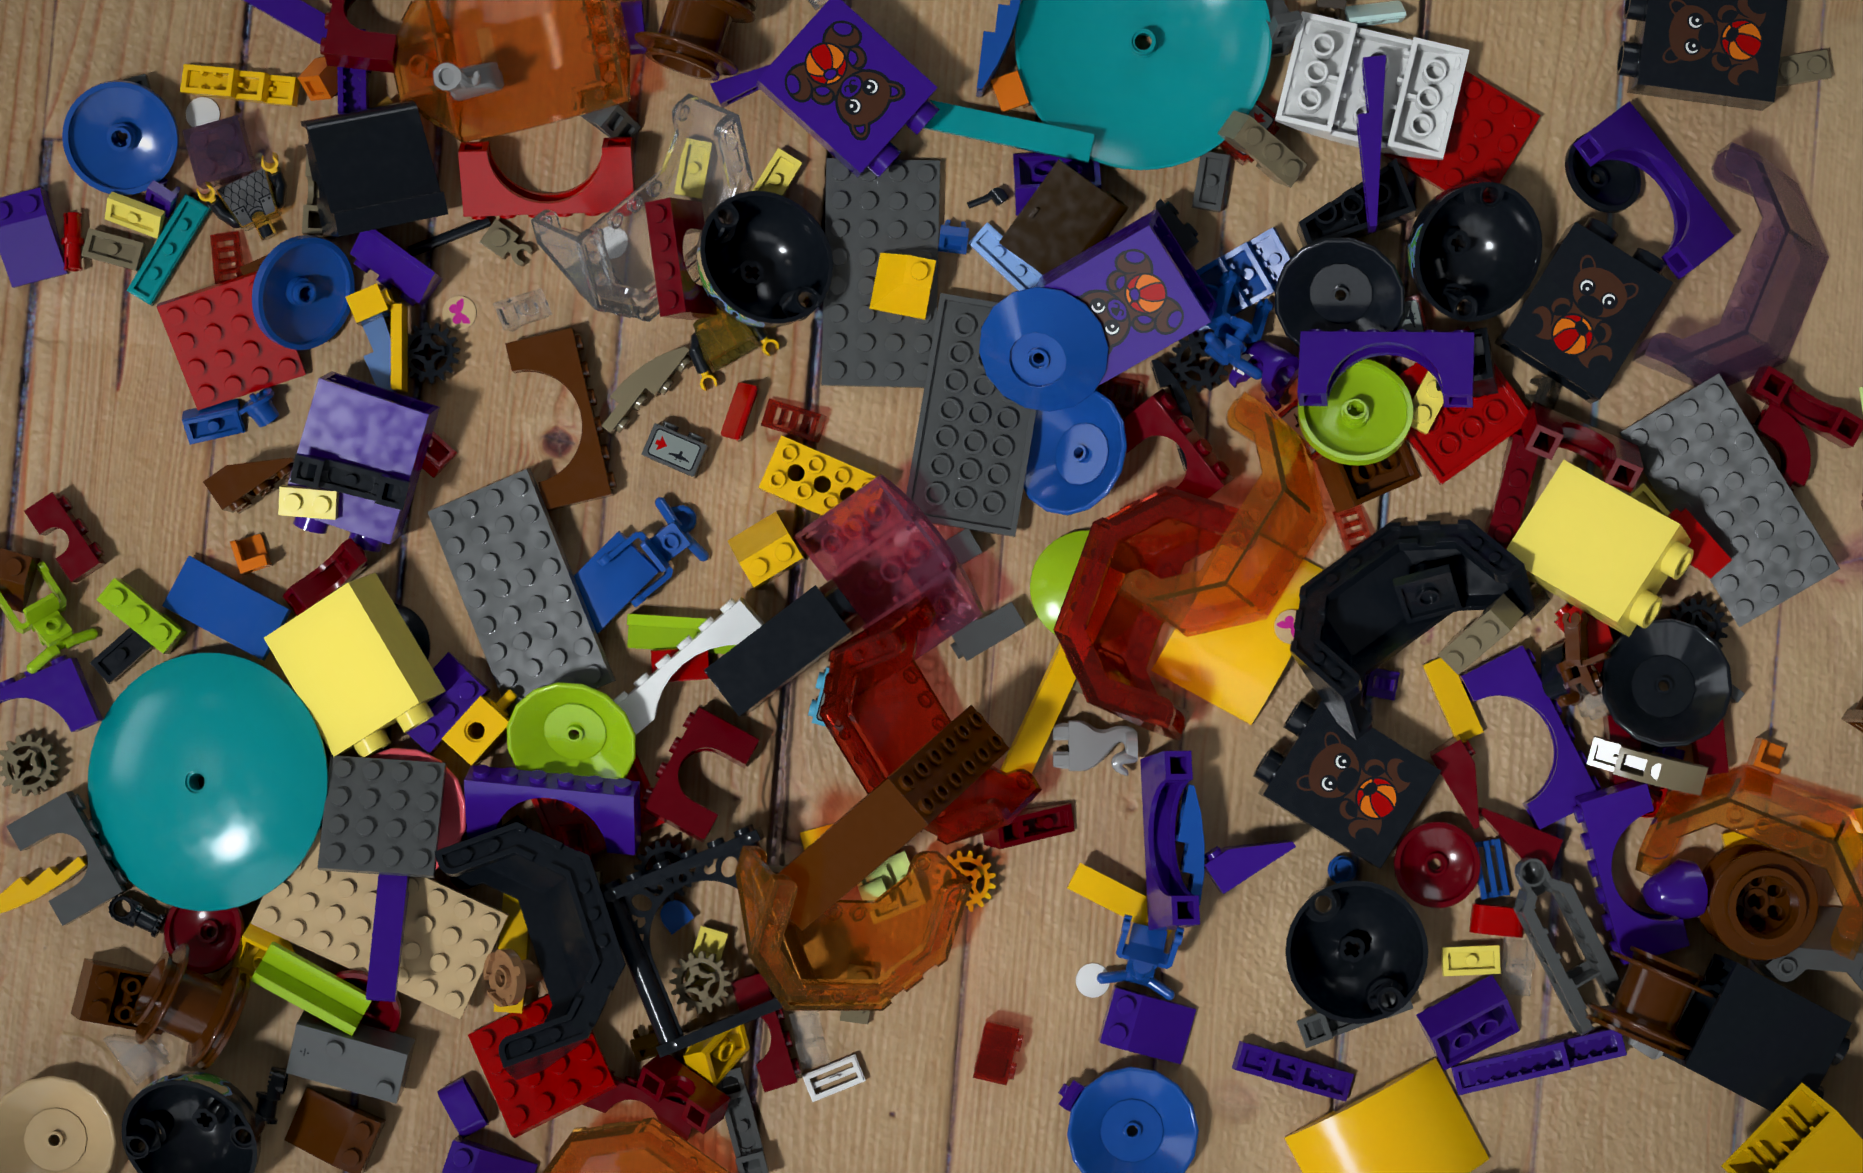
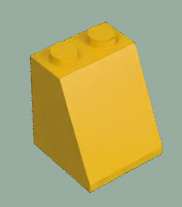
M777 512L772 513L728 540L735 557L755 589H759L805 561Z

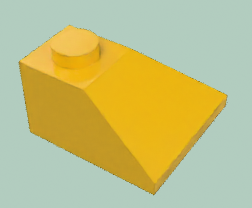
M880 253L869 309L925 320L936 260L911 255Z
M250 922L242 935V944L235 956L232 967H239L241 974H248L251 979L272 942H276L292 952L294 950L290 941L259 928Z
M744 1024L689 1046L683 1056L686 1067L716 1087L750 1049Z

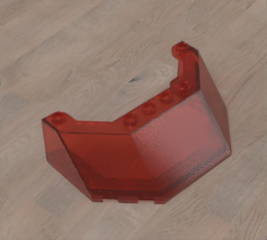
M1164 486L1156 490V493L1142 500L1138 499L1120 508V511L1106 518L1102 517L1092 523L1053 629L1079 682L1083 695L1089 704L1154 733L1178 741L1181 740L1186 725L1185 717L1179 710L1175 709L1169 699L1158 695L1146 669L1185 563L1220 545L1236 550L1247 548L1252 543L1257 530V525L1247 511L1176 488Z
M927 596L904 604L835 647L829 653L828 661L831 663L829 673L825 677L823 689L825 699L824 704L820 707L819 716L867 794L951 722L915 661L920 629L930 626L936 618L935 610ZM991 766L920 832L926 830L936 835L937 841L948 845L1007 826L1042 789L1035 777L1025 769H1016L1006 773Z

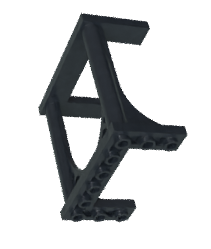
M753 824L733 832L735 837L725 842L723 837L707 843L709 849L699 853L696 848L680 854L682 860L671 864L670 860L667 859L653 865L655 871L644 875L643 871L640 870L626 876L628 880L622 883L620 878L600 887L621 951L659 1042L656 1049L660 1058L816 995L824 989L825 984L821 975L813 976L790 917L763 887L774 877L759 842L764 838L761 827L754 829ZM728 857H734L738 862L737 871L731 877H725L721 871L722 863ZM718 858L715 865L716 871L712 874H706L704 872L705 865L709 868L712 866L714 859ZM696 867L694 875H692L689 869ZM744 869H746L748 874L744 877L748 879L749 884H740L738 881ZM681 874H685L687 876L686 882H681L679 880V876ZM673 876L674 883L666 879ZM698 881L722 882L743 892L758 909L791 990L695 1030L689 1031V1029L682 1031L651 953L650 929L652 921L662 902L678 888ZM657 885H661L663 893L655 896L651 891L644 888L657 889ZM752 888L754 889L756 895H754V894L750 891ZM637 894L647 896L652 902L651 909L641 911L635 908L632 904L633 896ZM632 915L644 917L646 920L645 925L639 928L638 919L634 921ZM640 934H644L643 941L640 937Z

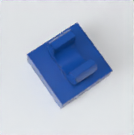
M946 220L945 225H941L938 251L966 255L969 228H966L965 222H961V227L950 226V220Z

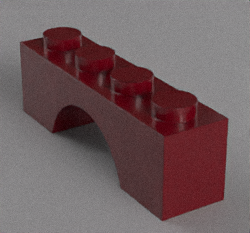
M1771 366L1759 367L1746 390L1747 394L1766 405L1772 404L1785 411L1797 423L1842 449L1854 447L1863 431L1862 419L1843 408L1830 405L1808 394L1798 387L1793 379Z
M1517 434L1511 435L1508 439L1502 461L1499 488L1484 528V532L1505 549H1507L1519 529L1538 459V454L1525 449L1523 436Z
M765 970L732 980V988L739 1010H744L773 998L772 993L777 992L772 975L767 976ZM782 1008L761 1017L766 1022L771 1034L769 1051L756 1064L764 1093L797 1083V1075L802 1074L797 1057L793 1059L791 1057L789 1048L793 1047L790 1032L789 1030L783 1031L780 1020L785 1019Z
M611 1069L610 1071L617 1087L582 1104L606 1113L613 1105L624 1100L643 1102L657 1116L659 1133L687 1143L693 1128L681 1119L686 1105L683 1099L669 1096L658 1103L636 1087L638 1079L626 1076L625 1079L614 1076L615 1071Z

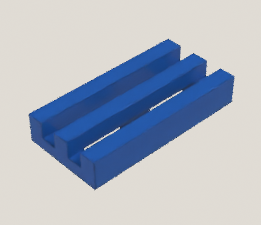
M1500 838L1474 842L1478 852V848L1483 847L1491 888V892H1486L1480 860V874L1477 881L1480 899L1484 900L1510 895ZM1491 845H1494L1502 890H1497L1490 851Z

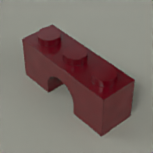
M51 492L24 510L39 535L47 536L56 529H62L66 532L69 539L68 548L55 559L69 580L78 583L106 564L102 559L105 554L98 543L95 541L92 543L86 535L89 530L80 518L76 519L70 511L73 509V506L64 494L60 496L59 493Z
M658 1054L645 1064L636 1086L658 1103L669 1096L683 1099L686 1105L681 1119L703 1135L724 1119L730 1097L670 1055L660 1058Z

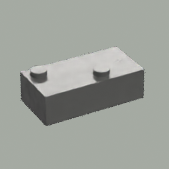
M304 1010L296 1024L286 1073L397 1104L405 1088L416 1039L361 1023L358 1024L351 1036Z

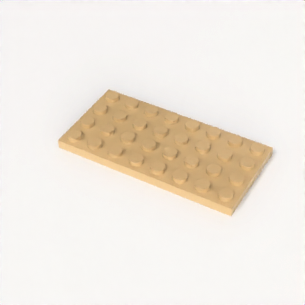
M320 827L311 849L298 868L282 884L262 897L251 924L351 970L368 972L379 874L318 870L322 832ZM409 877V898L397 991L461 1019L482 975L486 957L493 951L509 914L432 878Z

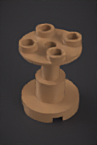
M510 948L498 949L486 957L483 976L484 980H489L491 989H487L488 996L497 1006L517 1005L523 999L525 990L532 988L536 981H541L543 988L548 993L539 963L533 964L528 959L521 960L519 955Z

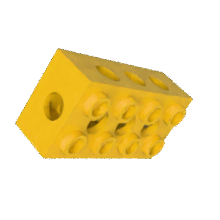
M781 435L758 488L864 535L887 482ZM795 466L802 467L805 471L804 477L800 481H792L789 478L791 468ZM819 478L830 480L831 487L827 492L820 493L816 491L815 483ZM846 489H852L857 493V499L852 504H845L841 500V494Z

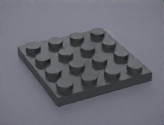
M330 755L328 794L324 806L318 870L435 878L437 858L434 851L438 850L446 763L350 756L333 757V755Z

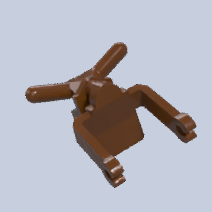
M1574 612L1571 616V623L1569 622V613H1565L1562 618L1565 633L1566 660L1557 664L1556 668L1562 676L1567 694L1558 697L1557 703L1560 707L1576 706L1584 700V694L1579 684H1582L1592 696L1601 695L1600 688L1604 686L1598 671L1593 672L1591 666L1612 658L1610 652H1604L1589 658V617L1586 613H1582L1580 617L1577 612ZM1578 667L1581 676L1575 678L1571 669Z

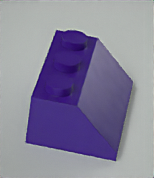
M1041 153L1013 154L1016 216L1022 211L1058 159L1101 189L1099 162L1090 159L1089 163Z
M375 229L360 232L350 252L356 258L353 264L366 273L370 269L379 275L376 279L388 289H391L394 285L402 291L399 297L412 306L416 302L424 306L443 280L438 274Z
M450 652L433 668L445 689L444 693L427 703L434 716L406 732L429 754L434 753L443 744L444 741L441 738L480 696H486L491 691Z
M1493 975L1477 981L1468 988L1454 993L1449 998L1416 1014L1421 1028L1444 1071L1520 1031L1508 999Z

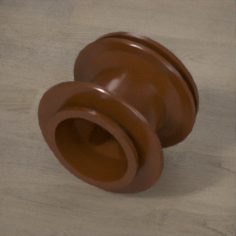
M669 0L659 32L641 31L637 32L634 38L641 46L647 49L645 55L653 62L690 77L716 81L720 75H735L738 72L737 66L721 56V52L731 23L754 22L756 17L753 11L756 10L757 3L755 0Z
M1741 844L1728 848L1714 856L1702 871L1708 889V904L1705 913L1699 916L1700 921L1706 931L1716 941L1737 954L1755 960L1777 959L1799 948L1812 932L1818 917V892L1808 871L1790 856L1761 844ZM1759 877L1758 882L1751 885L1750 881ZM1776 885L1775 893L1769 895L1767 892L1768 887ZM1752 894L1758 897L1753 905L1748 903V899ZM1736 905L1740 906V913L1738 915L1736 913ZM1771 905H1775V913L1773 915H1768V907ZM1754 915H1757V924L1751 926L1749 922L1750 918Z
M183 943L172 954L165 952L158 959L140 991L132 1014V1023L137 1025L135 1040L138 1044L146 1042L158 1028L189 1042L186 1054L187 1066L194 1067L197 1065L198 1068L206 1070L222 1052L239 1020L248 996L250 976L245 973L241 974L240 968L235 966L230 968L220 981L217 982L187 968L190 947L189 944Z
M1630 946L1629 949L1633 951L1632 958L1612 950L1610 952L1611 955L1630 962L1612 1005L1598 1006L1590 1002L1588 1006L1595 1009L1593 1016L1587 1014L1586 1018L1654 1049L1684 1060L1685 1056L1680 1054L1681 1049L1691 1050L1692 1048L1690 1045L1683 1043L1674 1031L1692 990L1711 998L1714 997L1713 993L1695 986L1698 980L1703 981L1704 977L1633 946Z

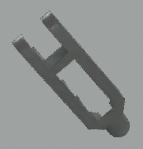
M1533 857L1522 858L1515 867V876L1521 889H1519L1513 909L1571 1024L1580 1035H1584L1595 1028L1592 1026L1591 1021L1586 1018L1587 1013L1585 1009L1587 1007L1577 988L1595 978L1608 1004L1612 1005L1621 981L1572 884L1551 878L1542 861ZM1545 891L1553 894L1586 961L1565 972L1559 960L1561 959L1560 954L1555 952L1547 936L1549 933L1547 928L1542 926L1534 910L1536 909L1537 896Z

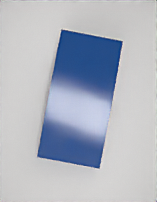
M1010 0V5L998 4L995 32H983L976 97L984 95L990 85V81L994 79L1013 36L1021 0Z
M1272 227L1254 239L1245 242L1196 270L1215 301L1221 285L1220 278L1224 272L1229 273L1230 270L1237 274V280L1227 307V313L1234 316L1275 293V286L1283 266L1292 256L1276 228ZM1205 325L1197 331L1198 333L1200 332V330L1206 332L1211 328Z
M618 531L574 575L597 635L627 607L630 601L660 571L633 543L628 545L604 566L598 563L597 560L613 550L627 538L621 531Z
M188 556L162 605L186 620L264 661L270 652L264 637L284 625L292 611L192 556Z
M1187 784L1183 792L1175 840L1185 843L1180 870L1190 873L1187 889L1191 894L1199 895L1200 905L1205 858L1203 824L1195 786Z

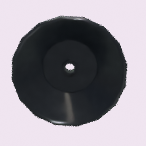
M1324 238L1302 247L1284 264L1275 286V313L1285 335L1299 348L1300 332L1311 329L1323 331L1348 329L1352 332H1366L1370 329H1376L1381 332H1395L1405 313V287L1395 265L1375 246L1354 238ZM1343 290L1346 295L1339 297L1336 295V291Z
M1674 618L1655 619L1645 629L1637 625L1630 637L1621 634L1607 652L1611 653L1612 658L1604 661L1600 673L1604 685L1602 687L1603 701L1615 723L1634 739L1657 747L1687 746L1709 735L1725 717L1733 693L1731 667L1719 644L1698 626ZM1665 682L1668 685V690H1660L1658 684Z

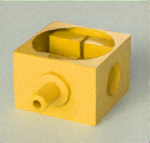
M509 689L497 703L488 696H480L441 739L471 766L478 765L506 735L510 717L505 710L517 698V694ZM477 723L482 724L485 729L484 735L481 738L476 737L474 734V727Z

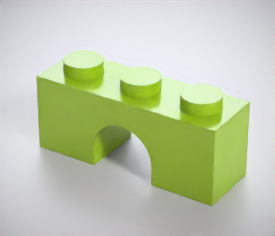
M113 578L96 599L163 654H170L187 633L185 629L166 614L159 612L148 604L139 592L121 578Z

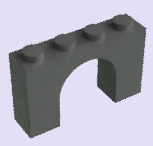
M969 529L961 531L910 561L911 568L907 570L914 584L921 583L926 593L921 596L928 608L931 610L935 607L940 615V618L936 619L944 635L950 632L955 641L950 645L958 659L964 657L966 661L1026 627L1012 602L978 620L963 619L955 615L947 606L944 598V585L948 576L956 568L982 554Z
M73 791L63 793L6 826L20 851L28 850L57 833L71 835L84 846L88 857V867L84 877L74 887L49 900L62 926L76 921L128 891L125 885L128 883L127 878L122 874L120 868L116 869L110 850L106 843L102 845L97 836L100 831L93 819L88 820L83 811L86 809L82 798L78 794L74 795Z

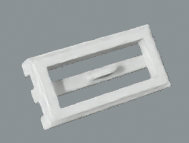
M856 1054L802 1075L812 1102L866 1081ZM850 1062L853 1064L851 1068L814 1083L810 1081L813 1077ZM856 1072L858 1076L817 1094L814 1091L815 1088Z

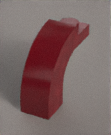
M1772 404L1764 405L1755 422L1758 425V435L1768 439L1777 448L1781 458L1780 471L1790 488L1792 485L1803 487L1808 479L1811 466V454L1806 435L1799 424L1788 413Z
M350 537L323 564L290 586L283 595V598L298 616L362 572L368 565V559L365 557L364 550L360 545L355 544Z

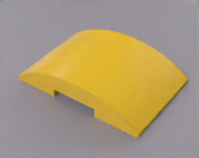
M1232 521L1151 671L1252 725L1292 656L1290 652L1291 644L1281 641L1275 633V620L1279 614L1286 610L1299 609L1300 587L1322 572L1323 569Z
M1436 1057L1385 1083V1086L1336 1112L1332 1111L1284 1137L1302 1173H1470L1489 1160Z

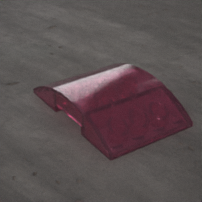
M882 474L875 477L793 536L827 581L832 579L865 622L862 628L896 673L985 613L968 575L945 539L918 506Z

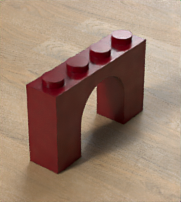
M329 0V3H332L331 12H326L325 29H328L326 38L322 37L320 44V54L325 56L327 66L395 73L399 52L397 35L368 32L354 27L347 20L349 8L356 0Z
M672 197L645 202L660 317L695 320L716 316V305L708 297L703 286L696 284L687 271L683 256L684 235L701 232L705 225L702 202Z
M1163 388L1123 419L1127 441L1126 454L1151 436H1164L1173 440L1185 454L1187 471L1183 481L1158 501L1174 524L1178 523L1234 479L1230 474L1229 467L1217 458L1212 451L1210 443L1198 434L1194 429L1195 426L1192 420L1183 415L1177 407L1174 397L1166 393Z
M1533 402L1521 426L1526 450L1552 460L1558 447L1573 451L1596 464L1602 471L1605 483L1626 492H1632L1644 469L1638 445Z
M699 707L696 713H689L683 724L686 731L682 739L678 736L675 738L669 749V752L673 753L668 763L662 762L655 775L659 778L654 788L648 787L641 801L645 803L643 811L704 843L718 818V814L692 801L683 793L678 781V772L681 765L687 758L696 753L713 752L745 769L759 743V739Z
M1603 715L1606 739L1640 749L1641 741L1634 739L1616 724L1611 715ZM1722 719L1709 735L1691 743L1693 762L1709 767L1707 775L1729 773L1724 721ZM1609 771L1610 784H1621L1632 780L1614 775L1613 772Z

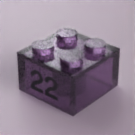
M238 115L182 130L197 186L203 190L208 189L205 182H210L213 187L234 182L257 171L244 121Z

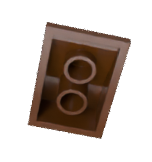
M1405 441L1391 456L1373 464L1360 466L1345 465L1334 462L1326 457L1315 460L1337 513L1356 507L1420 478Z
M306 1087L284 1140L348 1173H364L386 1120Z

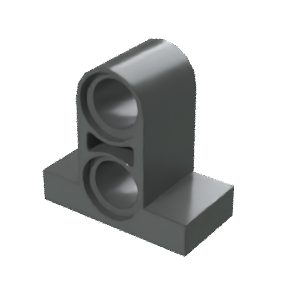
M1266 0L1271 21H1267L1272 40L1271 58L1288 55L1303 18L1299 10L1290 12L1284 0Z
M590 87L573 109L609 138H633L641 128L617 103L611 99L609 100L592 87Z

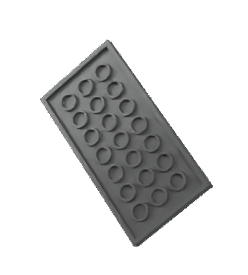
M827 158L825 235L832 251L833 278L830 289L823 300L822 386L924 388L937 316L940 160L895 159L879 178L868 168L857 178L837 158ZM880 253L903 254L936 260L925 320L869 309Z
M940 293L903 519L1015 537L1036 410L1024 408L1003 396L986 375L979 353L981 327L993 306L998 302ZM1041 353L1035 354L1037 359H1044V356Z
M1720 373L1620 432L1624 440L1638 445L1644 468L1643 472L1667 510L1671 513L1675 508L1679 511L1686 508L1732 559L1710 581L1739 627L1840 569Z
M531 468L428 511L501 697L509 689L517 694V698L507 708L509 717H511L516 704L534 689L556 682L584 684L597 689L616 681Z

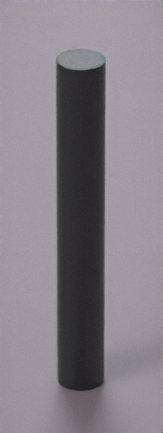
M489 217L438 234L408 246L410 254L414 257L491 226Z

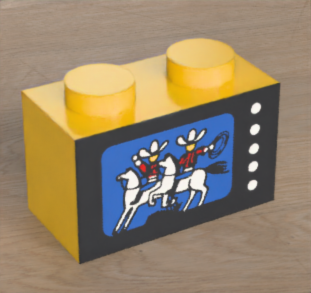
M377 283L345 297L356 323L361 327L381 317L391 318V305L397 304L392 292Z

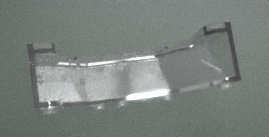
M690 93L687 94L673 107L672 121L675 133L661 170L583 232L561 228L558 215L551 210H543L531 220L538 245L595 310L605 313L610 312L628 318H638L650 322L660 313L645 202L669 197L702 202L705 222L706 218L721 202L738 193L751 191L754 181L738 114ZM718 217L719 220H720L722 223H724L723 219L720 218V217ZM701 232L686 234L683 239L685 265L695 283L700 280L697 266V244Z

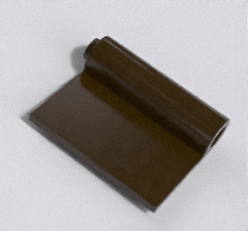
M1058 159L999 243L1044 275L1106 239L1129 207L1118 197L1108 191L1104 192Z

